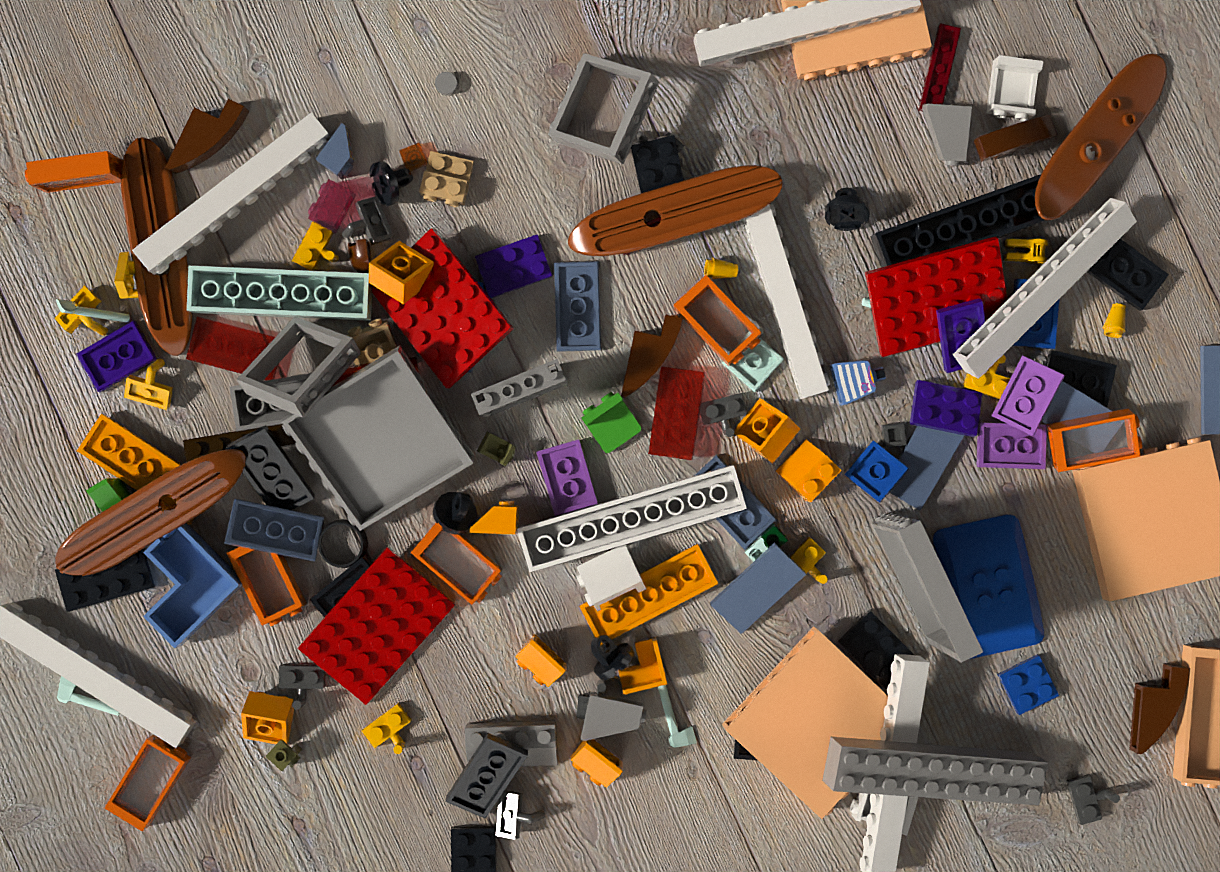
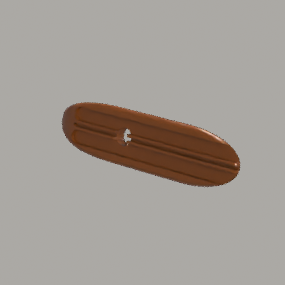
M1146 54L1127 64L1111 80L1053 154L1039 178L1035 192V206L1042 219L1049 221L1057 219L1073 208L1096 184L1151 113L1163 91L1167 76L1166 63L1160 55ZM1092 146L1090 148L1091 152L1095 151L1093 160L1087 157L1086 147Z
M141 137L136 138L129 145L123 156L121 167V193L132 261H134L136 288L145 322L153 338L165 352L178 356L184 352L188 345L192 327V312L187 311L189 269L187 256L185 255L179 260H173L169 264V273L160 276L149 272L132 251L180 213L173 175L170 170L165 168L168 162L163 152L153 141Z
M757 165L736 166L714 171L622 199L593 212L575 226L569 235L568 245L579 254L611 256L642 250L739 221L757 213L773 202L782 189L783 181L781 175L773 169ZM656 211L660 214L661 221L656 227L646 225L644 217L647 212Z
M237 449L213 452L186 462L145 485L72 532L57 551L55 558L56 568L62 574L87 576L111 568L152 544L156 539L162 538L164 535L200 515L223 498L240 478L246 463L245 454ZM170 494L172 499L176 498V504L166 505L162 502L161 497Z

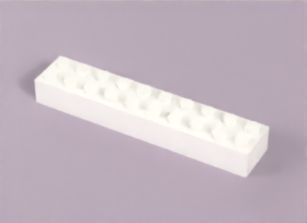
M729 465L517 528L529 572L747 508L734 465Z

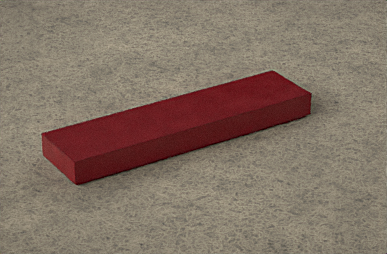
M942 23L938 25L918 111L923 112L922 106L924 104L943 105L961 28Z

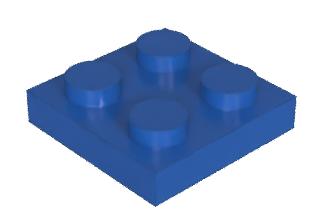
M873 440L845 473V476L877 502L881 503L909 468Z
M1035 655L997 674L1018 715L1059 696L1039 655Z

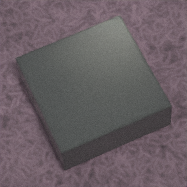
M905 423L881 425L883 447L907 445Z

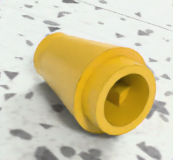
M716 258L706 260L704 275H707L711 280L737 277L738 264Z
M1112 304V308L1102 327L1105 336L1121 338L1122 334L1125 333V305Z

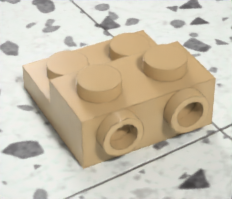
M430 151L419 193L421 196H424V200L436 202L438 199L445 201L446 205L458 207V204L465 205L474 161Z
M375 319L368 323L369 327L361 329L360 326L348 330V335L346 336L354 339L361 352L354 361L358 371L397 347L395 337L387 320Z

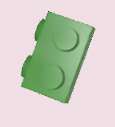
M612 392L601 398L603 403L599 406L591 405L583 411L584 416L581 417L605 453L612 452L641 431L640 424L628 409L620 394L616 393L614 395Z

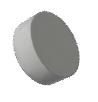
M442 72L436 77L435 86L440 94L449 96L457 90L458 82L452 73Z

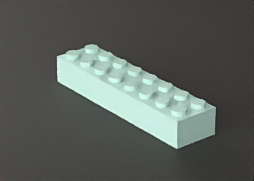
M189 266L187 311L192 313L371 321L373 293L372 284L369 283V273Z

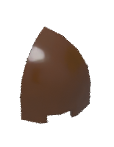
M367 239L355 240L356 243H348L349 259L352 267L358 273H369V262L372 261L370 242Z

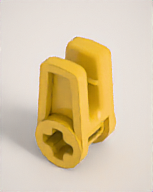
M1006 239L1004 242L1005 247L1011 249L1023 248L1027 250V253H1019L1018 251L1016 253L1008 252L1004 255L1003 261L1044 264L1047 261L1045 246L1048 245V240Z

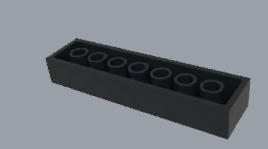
M1041 174L876 232L870 238L880 266H889L991 237L1001 238L1049 221L1039 216L1035 206V192Z

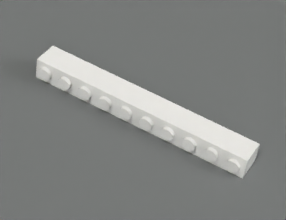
M815 0L807 3L805 7L791 6L786 8L785 12L776 14L775 11L764 14L761 18H745L738 24L733 25L729 22L720 25L718 29H701L697 32L698 34H695L693 41L701 67L914 13L921 6L920 0H828L824 2Z
M312 113L308 114L132 251L149 272L154 275L163 273L169 268L168 264L173 260L183 258L187 254L186 250L201 244L208 233L218 231L223 226L222 223L225 220L236 217L241 212L240 209L243 206L254 203L260 193L264 190H271L276 185L278 179L289 176L294 171L293 168L299 163H306L311 158V154L317 149L319 151L322 150L330 140L328 132Z
M1110 198L953 354L966 373L978 379L985 374L1077 280L1128 232L1137 221L1126 202Z
M773 203L757 213L744 218L743 221L799 398L803 399L829 391L827 386L830 385L827 373H823L821 368L823 359L821 353L816 352L814 346L817 343L813 330H809L807 324L810 322L807 310L802 308L800 301H803V296L800 288L796 289L794 283L796 274L794 268L789 267L787 261L790 258L787 247L782 245L780 238L783 237L780 225L775 223L776 211Z
M15 603L0 605V638L173 747L177 748L183 744L196 723V720L192 718L189 712L178 710L170 700L159 698L151 688L140 686L132 676L121 674L113 664L102 662L97 659L98 655L94 652L85 651L79 647V643L75 640L66 639L61 636L60 631L56 628L47 627L41 623L42 620L40 618L24 613L21 606Z
M895 654L894 661L891 664V681L887 688L888 700L884 708V725L880 731L882 741L917 743L930 664L929 661L921 656ZM870 795V813L866 819L867 831L866 836L863 838L864 850L863 856L860 859V870L862 872H896L908 796Z

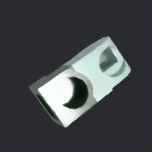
M773 523L744 553L754 562L774 542L781 547L788 539Z

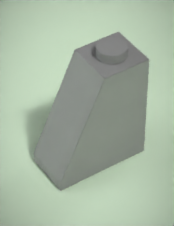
M924 104L922 110L939 160L946 161L945 165L959 166V162H966L972 107Z
M590 692L581 740L587 741L639 729L640 723L645 722L647 710L643 709V703Z

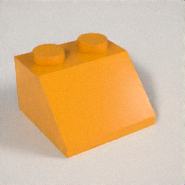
M398 241L369 262V283L400 303L405 304L420 291L434 262L401 241Z
M759 398L734 429V434L773 464L799 432L800 428L787 415Z
M807 439L776 470L805 501L810 503L842 471L827 455Z
M499 501V505L493 506L470 528V533L517 534L519 506L514 505V501Z
M536 634L531 637L515 656L518 658L516 662L524 670L529 669L534 673L533 678L540 685L545 684L548 687L567 668V663Z
M249 691L241 712L243 738L277 744L280 740H283L288 744L294 715V708L292 706L294 699L286 696L269 695L264 692Z
M594 739L582 741L571 755L573 767L580 772L585 771L591 775L590 780L598 786L602 784L607 788L623 772V761Z

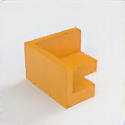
M656 637L634 642L639 664L628 666L622 671L618 669L624 695L667 684Z

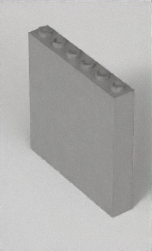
M401 346L396 347L332 386L304 418L288 413L282 420V427L285 433L294 438L298 451L306 455L311 469L315 473H319L324 487L328 491L331 490L335 496L336 504L341 509L344 508L348 514L349 522L353 526L356 525L359 531L474 463L473 453Z
M888 512L877 516V521L871 524L928 643L961 663L983 653L921 521L911 517H903L902 515L888 514Z

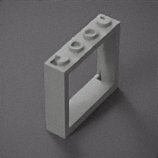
M584 53L577 64L572 81L568 84L565 97L559 104L557 115L550 125L548 135L559 144L623 165L660 82L652 73ZM594 68L639 81L610 148L566 134Z
M294 317L237 378V381L247 395L304 418L361 352L352 337ZM303 336L334 347V350L293 395L261 383Z
M555 359L474 392L471 396L479 416L487 418L568 385V382L558 359Z

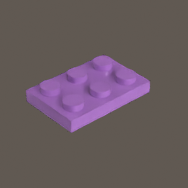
M1022 355L992 416L1034 436L1065 375Z
M979 423L977 432V467L1046 469L1047 425H1039L1035 435L1031 436L1006 423Z
M579 439L536 452L555 516L598 504Z

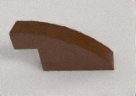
M227 99L219 118L194 107L165 168L177 174L193 168L212 157L233 138L250 111L245 106L230 99Z
M1046 115L979 136L974 140V144L982 162L993 157L995 159L1001 158L1054 138L1058 134L1051 115Z
M665 315L661 336L638 331L634 332L621 393L622 398H626L634 393L658 371L675 344L683 318Z
M1163 664L1161 685L1135 683L1129 750L1137 754H1143L1159 740L1170 726L1183 701L1190 668L1182 665Z

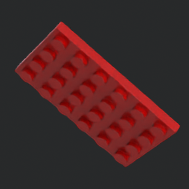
M431 228L411 247L434 262L420 291L405 304L400 303L373 285L372 293L445 388L450 389L502 341L514 327L438 232Z
M991 237L865 272L879 353L882 357L940 342L936 314L938 309L980 298L983 301L986 322L1007 301L999 239L997 237Z
M387 546L297 649L367 705L451 611L455 603Z

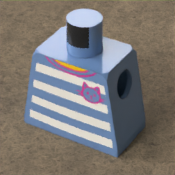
M869 361L843 362L829 365L840 406L875 392V382L886 379L884 368L881 366L871 369Z

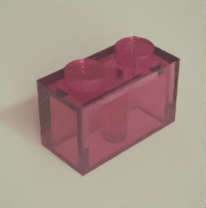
M328 179L327 183H323L319 189L318 194L320 196L317 202H313L310 206L308 219L336 234L356 194Z

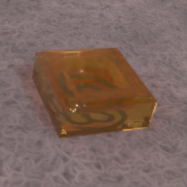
M420 143L399 150L404 165L410 172L426 166L428 163Z

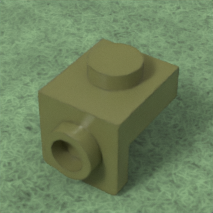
M487 431L477 451L506 466L513 459L516 446Z
M280 740L266 755V758L283 771L288 765L292 768L301 758L298 754L302 751V748L298 744L291 748L283 740Z

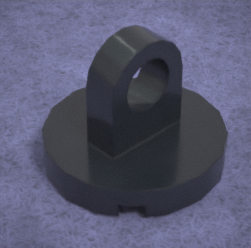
M385 161L375 162L370 167L369 175L374 180L371 183L372 189L379 202L387 206L396 204L399 200V188L405 187L413 180L410 170L403 168L393 171Z
M848 187L838 190L835 198L825 208L827 224L829 226L830 224L833 225L834 229L840 231L856 230L864 222L866 224L870 217L868 202L858 197L857 192Z
M447 492L442 494L435 502L432 511L434 520L442 526L441 529L454 535L466 533L476 523L477 519L476 507L470 500L468 493Z
M606 635L595 637L591 642L592 653L598 660L594 667V673L601 680H607L616 676L615 671L619 668L621 671L625 669L634 657V651L628 643L616 646L611 638ZM601 642L603 643L605 648L604 652L600 648Z

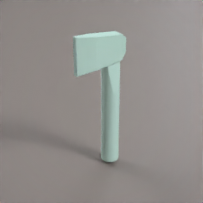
M56 299L58 308L62 313L126 323L130 321V315L126 313L75 306L74 301Z
M61 676L57 694L59 702L67 703L71 701L117 716L121 714L102 701L74 693L77 686Z
M666 685L658 686L671 734L668 739L670 746L676 748L696 744L697 741L692 726L680 731L678 730Z

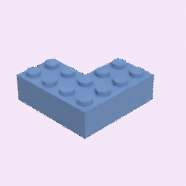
M187 523L164 535L162 538L156 539L143 552L175 584L143 616L174 648L182 646L242 587L236 572Z

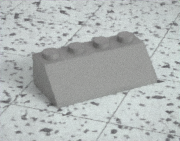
M312 373L267 380L261 383L293 395ZM241 385L229 387L237 432L261 428L265 425L283 424L282 420L285 415L290 413L247 395Z
M556 720L467 723L465 727L467 762H469L486 734L490 733L528 750V756L521 767L558 765Z

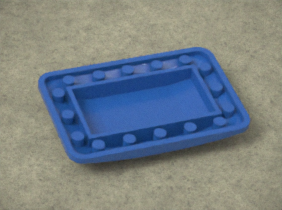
M1005 514L937 530L932 537L934 550L983 650V653L970 659L1040 643L1044 638L1043 622L1029 556L1018 518L1011 514Z

